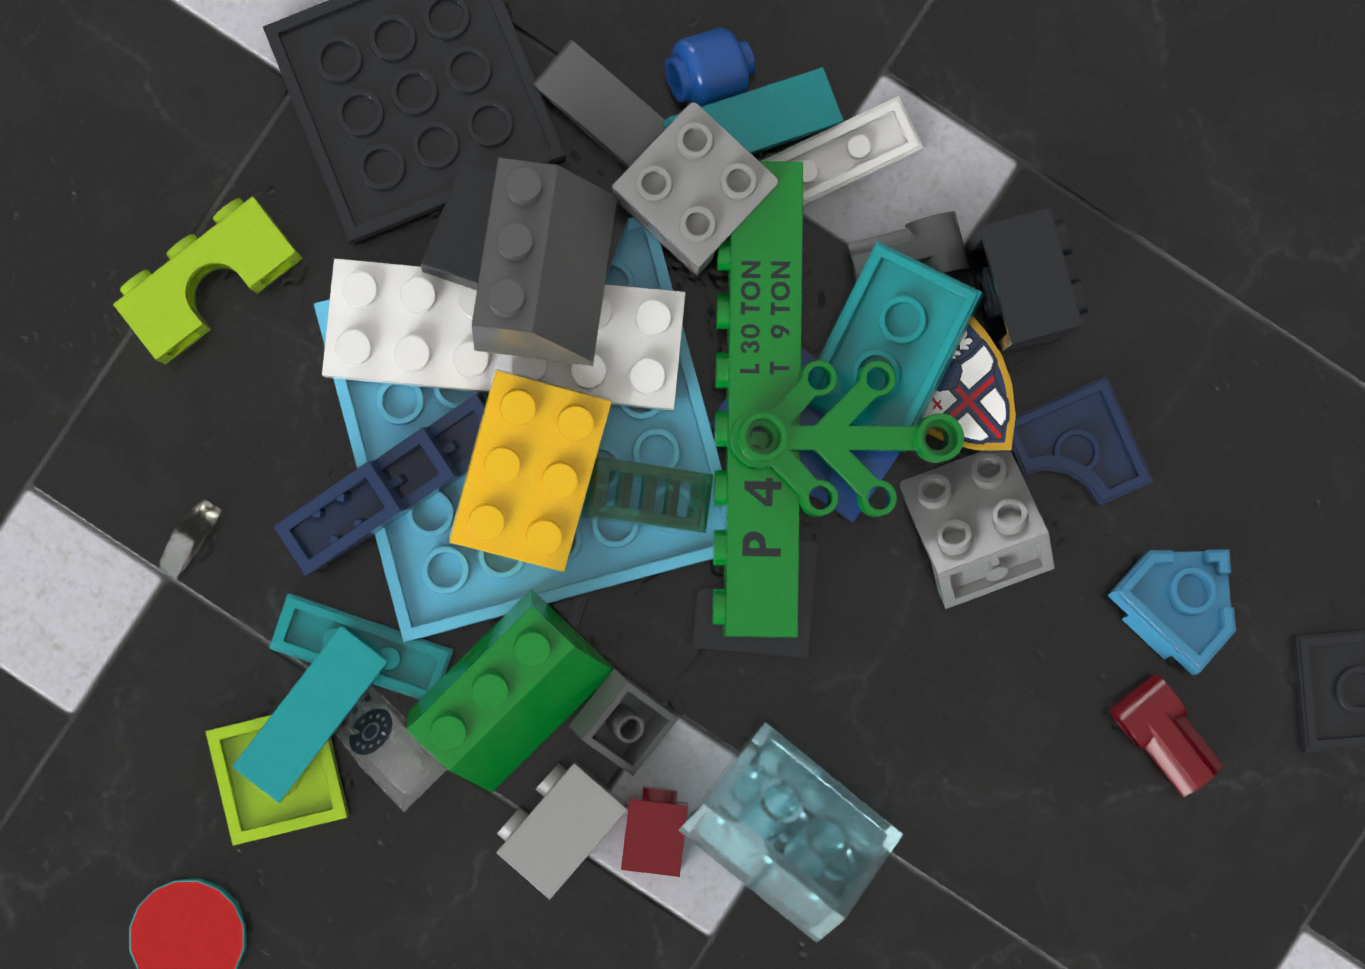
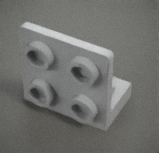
M693 102L678 115L612 185V194L617 197V203L695 276H698L713 260L715 251L777 186L778 180L706 111Z
M980 451L900 482L901 493L931 560L937 590L945 609L1055 569L1049 532L1011 451Z

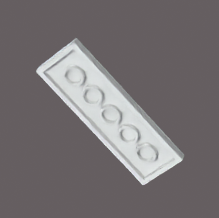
M334 259L322 376L326 378L489 393L495 369H500L604 397L612 401L611 405L674 411L685 292L605 285L594 364L589 366L474 351L472 319L477 290L424 273L421 267Z

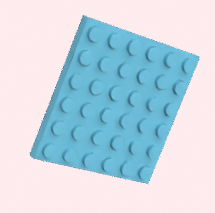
M633 217L629 218L628 228L606 285L673 291L660 242ZM330 299L314 303L324 345ZM683 325L674 411L618 405L610 406L564 572L450 543L449 536L466 475L375 533L403 642L417 640L505 616L531 589L549 604L713 559L714 530H725V506H714L715 470H722ZM333 378L357 469L368 461L376 460L422 427L430 426L475 394H482L486 401L489 394Z

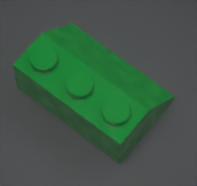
M531 589L408 711L406 731L449 771L493 792L601 686L614 667Z

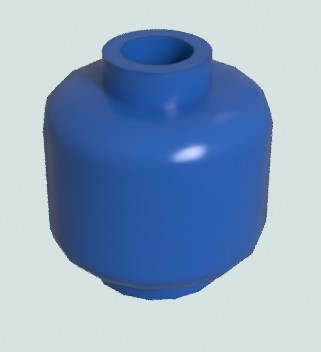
M725 28L712 29L678 40L673 47L672 56L667 58L665 62L666 79L674 98L679 103L686 102L689 105L694 102L700 107L747 92L749 76L753 75L756 71L755 58L749 44L746 41L739 42L735 35Z

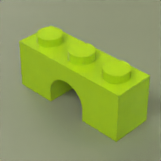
M253 196L245 203L241 198H237L225 205L214 215L213 220L216 223L214 227L199 238L195 234L186 236L167 252L166 255L170 261L153 274L148 269L141 271L121 287L120 291L124 296L113 305L155 360L167 364L211 330L210 326L200 315L195 303L196 289L200 281L207 274L219 269L236 271L247 286L258 294L303 259L264 207Z

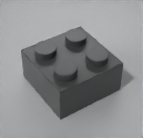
M614 668L569 727L581 740L634 776L679 718L666 705Z

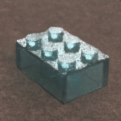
M766 722L736 752L678 830L816 943L846 919L903 836L894 826Z

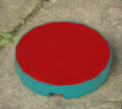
M201 878L177 879L154 889L137 906L129 927V951L137 969H238L247 948L244 915L239 903L222 886Z

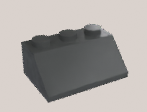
M498 157L472 319L474 351L593 366L617 206V197L559 165Z

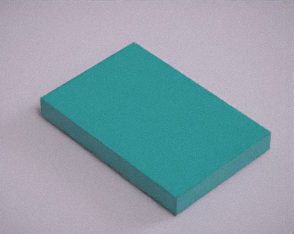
M877 241L818 359L826 361L834 367L837 373L836 386L829 394L814 398L808 405L826 414L856 384L857 373L861 367L872 361H883L889 364L895 372L896 382L894 388L888 394L875 398L849 426H916L923 419L985 294ZM814 368L808 381L814 389L822 390L827 384V377L821 369ZM871 369L867 374V383L872 389L881 390L885 385V377L880 370Z

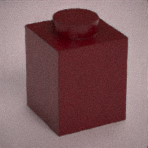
M643 787L642 796L630 795L621 870L680 877L688 802L677 801V790Z

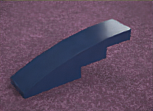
M475 394L430 426L422 427L376 460L366 462L273 526L305 576L312 574L467 474L486 405V400L482 394Z

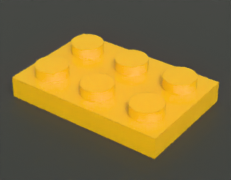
M495 369L449 536V542L564 572L612 401L604 397Z

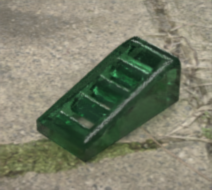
M597 457L584 499L582 514L585 518L706 533L713 474ZM610 474L618 475L614 506L606 505ZM633 477L642 478L638 510L629 509ZM658 480L666 481L662 514L653 513ZM681 483L690 484L686 517L677 516Z

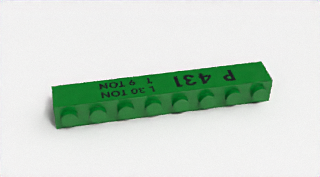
M759 161L777 178V186L717 249V271H728V294H717L716 329H727V353L716 352L715 385L716 388H726V411L715 412V447H726L725 471L715 470L714 506H725V530H714L713 565H724V589H713L712 624L723 625V637L796 638L798 637L799 494L771 466L754 468L741 462L734 454L730 443V432L735 420L742 413L753 408L772 409L798 383V375L801 370L803 162ZM800 414L790 426H800ZM754 427L749 435L751 444L757 449H765L769 443L768 433L760 427ZM791 450L800 460V450Z

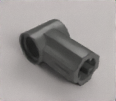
M955 211L924 217L907 223L905 229L847 243L846 245L855 283L877 241L948 276L970 269Z

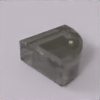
M205 499L202 502L199 501L174 529L159 562L161 564L159 569L177 579L208 536L221 509Z

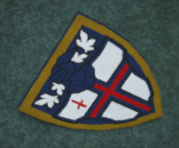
M973 317L923 418L938 413L954 417L963 429V447L978 451H1012L1017 419L1014 385L1003 354L985 328ZM934 428L928 430V434L944 441L943 435L939 430Z

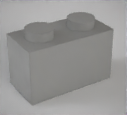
M577 760L568 770L558 763L535 789L544 798L529 815L519 808L497 833L505 842L496 853L549 900L628 810V805Z

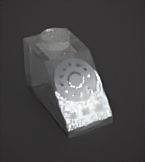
M371 685L335 731V734L360 767L403 811H406L448 769L406 731L407 719Z

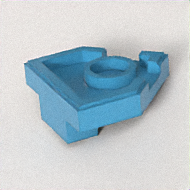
M1150 550L1137 561L1107 595L1127 613L1122 620L1163 659L1172 656L1193 676L1203 670L1236 632L1234 607H1231L1228 574L1231 573L1229 550L1197 552Z

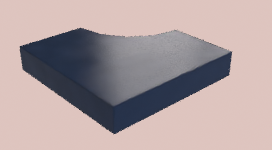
M1107 376L1017 414L1013 450L1011 452L1022 476L1042 471L1066 475L1084 486L1098 506L1154 482Z

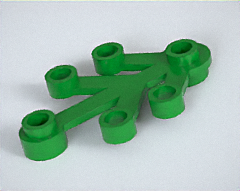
M815 360L806 364L800 370L798 383L772 409L759 407L742 413L735 420L731 428L730 443L734 454L744 464L754 468L771 466L799 494V503L802 510L810 516L820 517L830 514L836 508L838 492L830 482L817 480L791 452V450H814L858 495L857 501L862 512L871 517H879L890 513L896 506V491L890 483L878 480L850 451H916L923 460L939 463L954 458L960 452L964 443V432L960 423L954 417L942 413L925 417L916 426H849L875 398L888 394L894 388L896 382L895 372L889 364L883 361H872L861 367L857 373L856 384L815 426H790L814 398L829 394L836 386L837 373L834 367L826 361ZM813 368L821 369L826 374L827 384L822 390L814 389L809 384L808 374ZM871 369L880 370L885 377V385L881 390H874L867 383V374ZM754 427L763 428L768 433L769 443L765 449H757L751 444L749 435ZM931 428L939 430L943 435L944 442L939 450L931 449L926 443V434ZM815 487L822 488L828 495V503L822 510L814 508L809 500V494ZM874 487L882 489L886 495V504L881 510L873 508L868 501V494Z

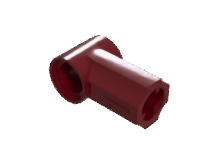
M1157 673L1153 674L1109 708L1112 716L1127 736L1140 750L1145 749L1182 797H1186L1195 790L1200 789L1224 767L1185 717L1188 715V712L1183 703Z

